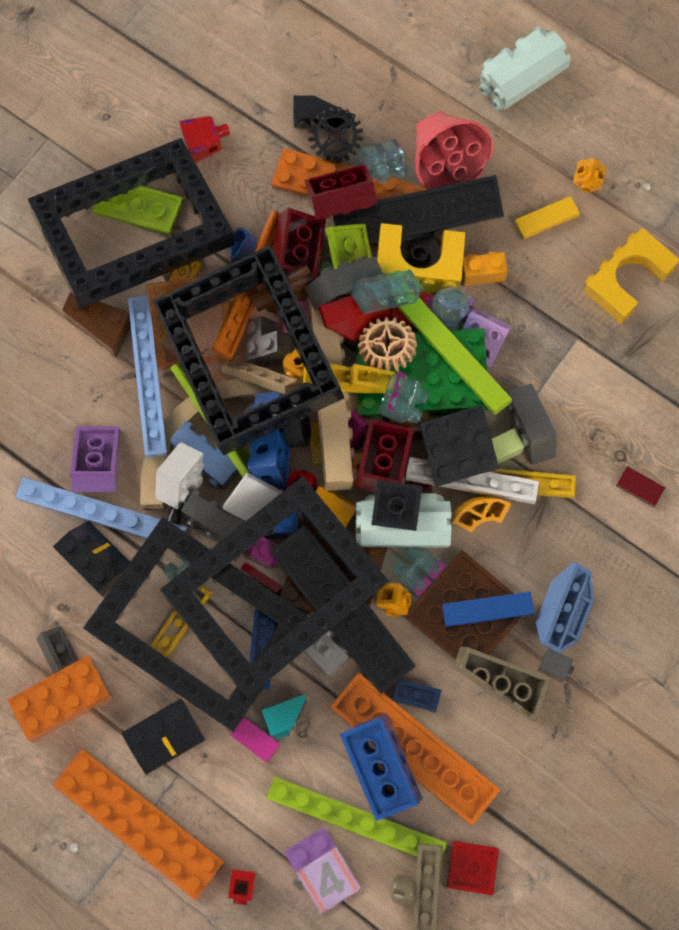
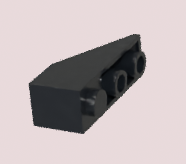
M294 95V127L300 129L314 127L310 123L311 121L319 122L315 118L316 114L322 118L324 117L322 114L323 109L326 110L327 114H330L329 107H333L334 113H337L338 107L314 95ZM341 108V113L344 114L345 110ZM330 118L326 121L332 126L337 127L345 120Z

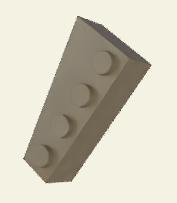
M460 647L453 666L456 671L528 720L537 721L551 679L550 677L474 649Z

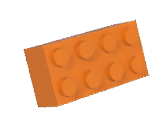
M87 655L7 699L27 740L35 742L113 697L94 660Z

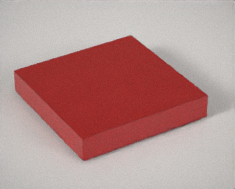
M453 841L446 888L493 896L499 848Z

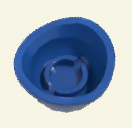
M238 228L233 232L235 245L230 247L231 263L252 254L257 247V239L244 228Z

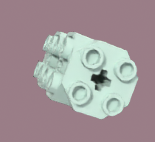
M538 26L530 35L517 40L515 43L517 48L514 51L504 48L498 56L493 59L489 58L484 62L479 89L484 96L491 100L495 110L507 109L569 67L571 57L570 54L566 55L564 52L567 46L555 31L549 33V30Z
M375 493L367 495L364 501L356 502V541L361 547L449 548L451 544L450 502L444 501L441 495L421 493L417 531L372 526Z

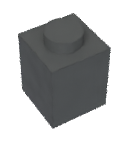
M548 648L537 671L562 683L565 678L569 680L575 667L571 666L573 659Z

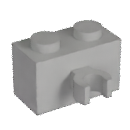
M330 631L304 651L328 678L333 676L349 660V657L346 655L347 651L340 642L336 644L331 639L333 635Z

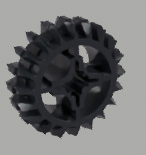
M331 106L329 107L330 114H327L326 110L323 109L322 114L324 117L321 118L320 115L316 114L315 118L319 122L311 121L310 124L315 127V130L309 129L308 133L314 134V137H309L308 141L316 142L311 146V149L318 147L319 150L316 152V155L319 156L323 152L322 160L325 161L327 156H331L330 163H334V157H338V162L342 163L341 156L344 155L346 160H350L349 152L354 156L356 155L353 147L361 148V145L356 143V141H363L362 136H357V133L363 132V128L356 129V126L361 124L360 120L352 121L356 117L354 113L350 118L347 116L349 109H346L344 114H342L341 107L338 106L337 113H334V109ZM341 118L345 121L341 125L334 127L326 120ZM321 125L328 132V138L323 144L319 140V128ZM349 125L353 130L351 144L343 137V133ZM344 127L341 130V134H339V136H342L341 140L335 138L330 141V136H332L330 134L331 130L336 132ZM333 143H339L345 148L339 152L327 150Z

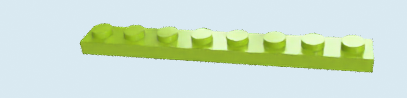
M274 777L266 798L416 857L418 856L419 843L442 845V856L447 842L384 818L376 821L371 813Z

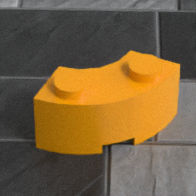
M493 496L474 497L459 505L452 512L450 521L472 533L478 525L484 522L496 521L502 523L512 503Z

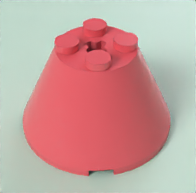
M439 111L418 122L416 125L415 171L418 180L426 189L477 179L484 172L483 167L487 160H491L493 153L491 134L482 124L476 121Z

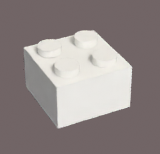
M180 442L156 472L155 498L177 510L183 503H186L194 488L198 489L202 483L203 453Z

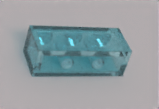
M405 270L385 275L381 274L371 278H362L356 283L351 295L362 312L366 314L416 303L423 287L411 270Z

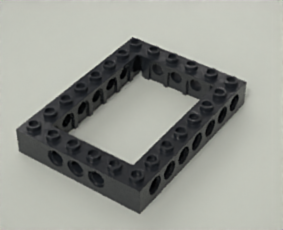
M182 138L28 198L31 212L79 309L235 245L233 230ZM175 173L176 181L178 184H181L185 198L189 199L192 204L193 212L195 215H198L201 225L87 271L61 218L65 216L68 218L70 214L83 209L88 210L90 206L103 201L108 202L110 198L120 194L125 195L128 191L139 186L145 187L150 182L160 178L165 179V176Z
M271 245L152 300L223 456L344 399L341 387ZM264 283L312 383L306 382L300 384V387L286 394L281 393L279 394L280 397L265 404L260 403L258 404L259 407L244 414L242 412L237 414L232 421L187 323V319Z
M302 476L164 585L160 592L247 699L386 585L389 580ZM300 508L303 519L306 522L309 521L318 532V537L320 539L323 538L332 549L334 557L337 556L346 566L348 574L357 578L250 665L193 592L197 589H202L209 579L215 575L218 576L229 563L237 561L243 552L251 546L253 548L267 533L271 534L277 525L283 520L291 518L292 514Z
M162 517L83 629L231 732H234L266 683L247 699L237 687L229 699H226L116 623L124 615V610L132 598H136L137 591L143 582L150 578L153 568L159 561L163 560L167 548L174 552L177 558L181 557L190 564L210 550ZM231 563L223 568L218 576L212 577V582L215 584L218 582L228 589L231 595H237L247 602L250 608H256L266 615L269 621L273 620L279 624L255 661L308 618L307 615Z

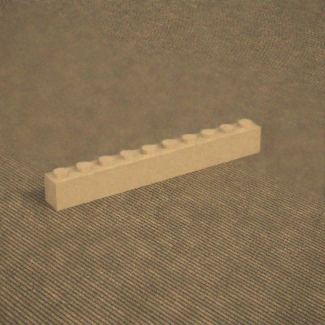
M308 297L310 326L329 364L342 366V362H345V350L341 349L340 343H343V337L333 330H328L324 327L319 309L314 311ZM343 392L344 399L318 411L325 491L351 489L353 481L357 479L356 468H352L351 463L355 459L354 448H350V441L353 439L352 428H348L351 412L350 408H346V401H349V392Z

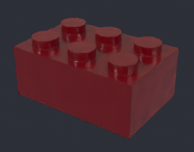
M365 164L304 180L309 203L316 220L328 219L337 214H348L352 210L367 209L372 205L378 204L374 182Z
M289 207L278 215L273 251L285 275L307 265L314 280L318 277L326 226L325 219L316 220L313 215Z
M370 419L355 485L356 489L376 493L377 480L403 483L413 428Z

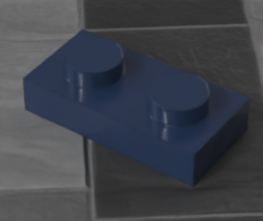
M399 679L392 700L436 713L442 690Z

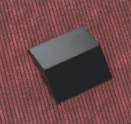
M434 232L401 238V254L409 265L423 269L429 268L439 261L441 251Z
M377 480L371 525L417 531L422 486Z

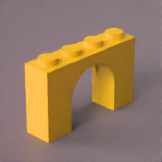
M381 223L377 261L385 277L383 282L395 280L402 283L404 281L407 285L422 283L425 287L441 285L445 289L459 287L462 278L466 232L444 230L439 261L429 268L422 269L409 265L402 257L400 250L402 226Z
M643 228L637 233L635 231L631 233L626 240L627 243L623 247L620 245L613 252L612 255L614 257L610 261L606 259L598 268L600 271L596 275L592 273L585 281L584 293L620 324L636 310L639 302L620 287L616 279V270L625 264H639L647 268L663 282L679 264V258Z

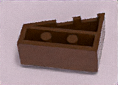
M70 292L62 309L66 319L117 358L131 326L129 312L102 302H96L79 309Z

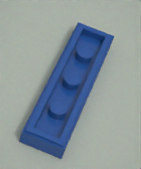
M531 591L442 604L445 627L534 615Z
M256 608L254 611L250 665L255 661L276 628V622L273 620L269 621L268 617ZM270 680L266 683L263 689H270Z

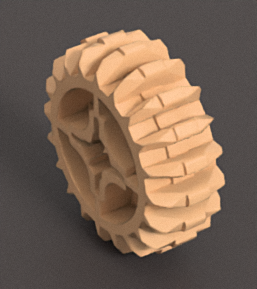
M386 317L384 322L377 319V324L370 322V329L364 328V335L359 337L360 343L358 348L364 364H370V367L388 371L394 369L397 373L399 366L406 368V362H412V356H415V348L417 347L415 333L412 332L411 327H405L404 321L398 323L396 318L389 321ZM387 340H389V345H390V346H388V351L386 350V346H385V345H387Z

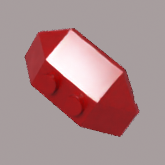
M380 288L359 293L319 306L318 309L324 327L354 342L359 340L360 335H364V328L370 329V322L377 324V319L384 322L386 317L391 321L393 307L391 300L387 297V289Z

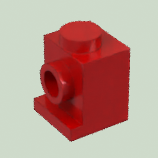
M232 869L228 898L234 899L233 904L247 905V901H253L256 872ZM239 884H246L247 889L245 892L239 891Z

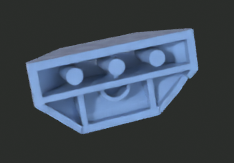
M577 562L570 564L551 581L535 621L541 644L557 653L563 652L579 641L594 602L591 580L592 571Z

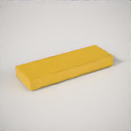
M569 196L517 218L514 223L524 240L574 219L580 215V212L572 197Z

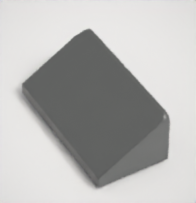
M61 626L42 632L38 636L37 642L53 674L78 661Z

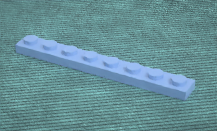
M149 295L128 298L144 453L146 458L167 456Z
M24 477L15 496L18 500L147 539L160 521V519ZM174 524L175 526H177L178 528L187 533V527Z

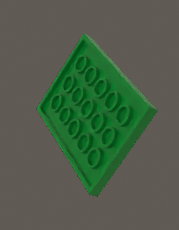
M484 328L450 331L487 371ZM415 333L417 347L415 348V356H412V362H406V368L399 366L398 373L394 369H390L395 372V383L399 372L406 375L401 392L396 389L394 391L400 394L395 411L387 409L392 393H358V415L364 418L387 417L390 415V412L413 414L417 411H427L431 414L449 413L477 405H483L484 410H490L421 333ZM357 340V341H356V361H357V364H358V365H363V366H368V367H370V364H369V365H365L363 359L360 357V353H359L360 350H359V348H358V344L360 343V340ZM387 340V345H385L387 351H388V346H390V345H389V340ZM403 376L398 381L400 389L404 380ZM398 396L392 399V408L395 407Z

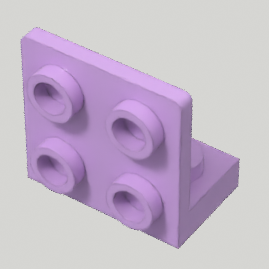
M475 308L470 312L462 330L484 328L487 366L491 367L513 326Z

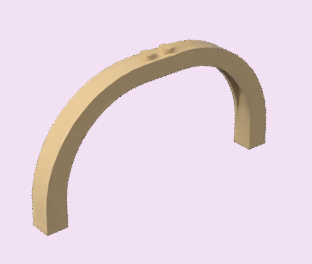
M233 379L216 384L225 405L242 401H255L256 394L276 392L242 379ZM349 392V401H346V408H350V412L358 410V396ZM190 397L179 404L164 419L168 455L153 458L145 457L140 493V505L143 510L165 509V503L155 498L156 472L173 451L170 443L171 437L186 420L193 425L202 417ZM381 417L365 418L369 423L370 419L384 422Z

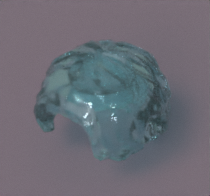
M450 286L441 289L434 295L431 311L444 325H457L465 317L469 309L470 296L467 293H463L459 287Z

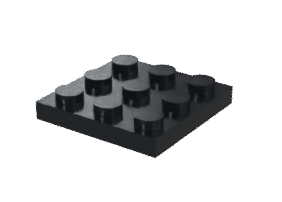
M477 405L418 423L436 487L499 469L483 405Z

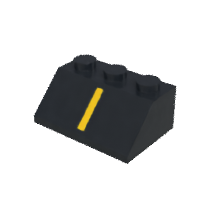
M89 521L68 531L53 546L102 597L110 591L130 563Z
M182 698L121 733L145 775L206 741Z

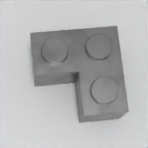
M263 316L248 320L245 327L246 362L265 367L282 362L288 353L292 354L294 351L293 341L289 335L278 332V322Z

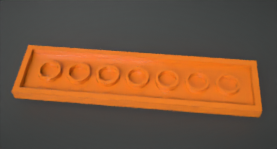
M283 148L271 185L276 189L308 197L305 179L353 166L338 162L330 163V160L327 159L324 161L322 160L323 158ZM368 171L374 182L377 200L428 190L423 185Z
M360 673L354 677L330 706L332 711L352 727L387 713L415 780L471 827L500 792L496 785L384 693L380 694L372 683Z
M84 749L79 751L53 784L55 788L194 900L198 899L225 863Z

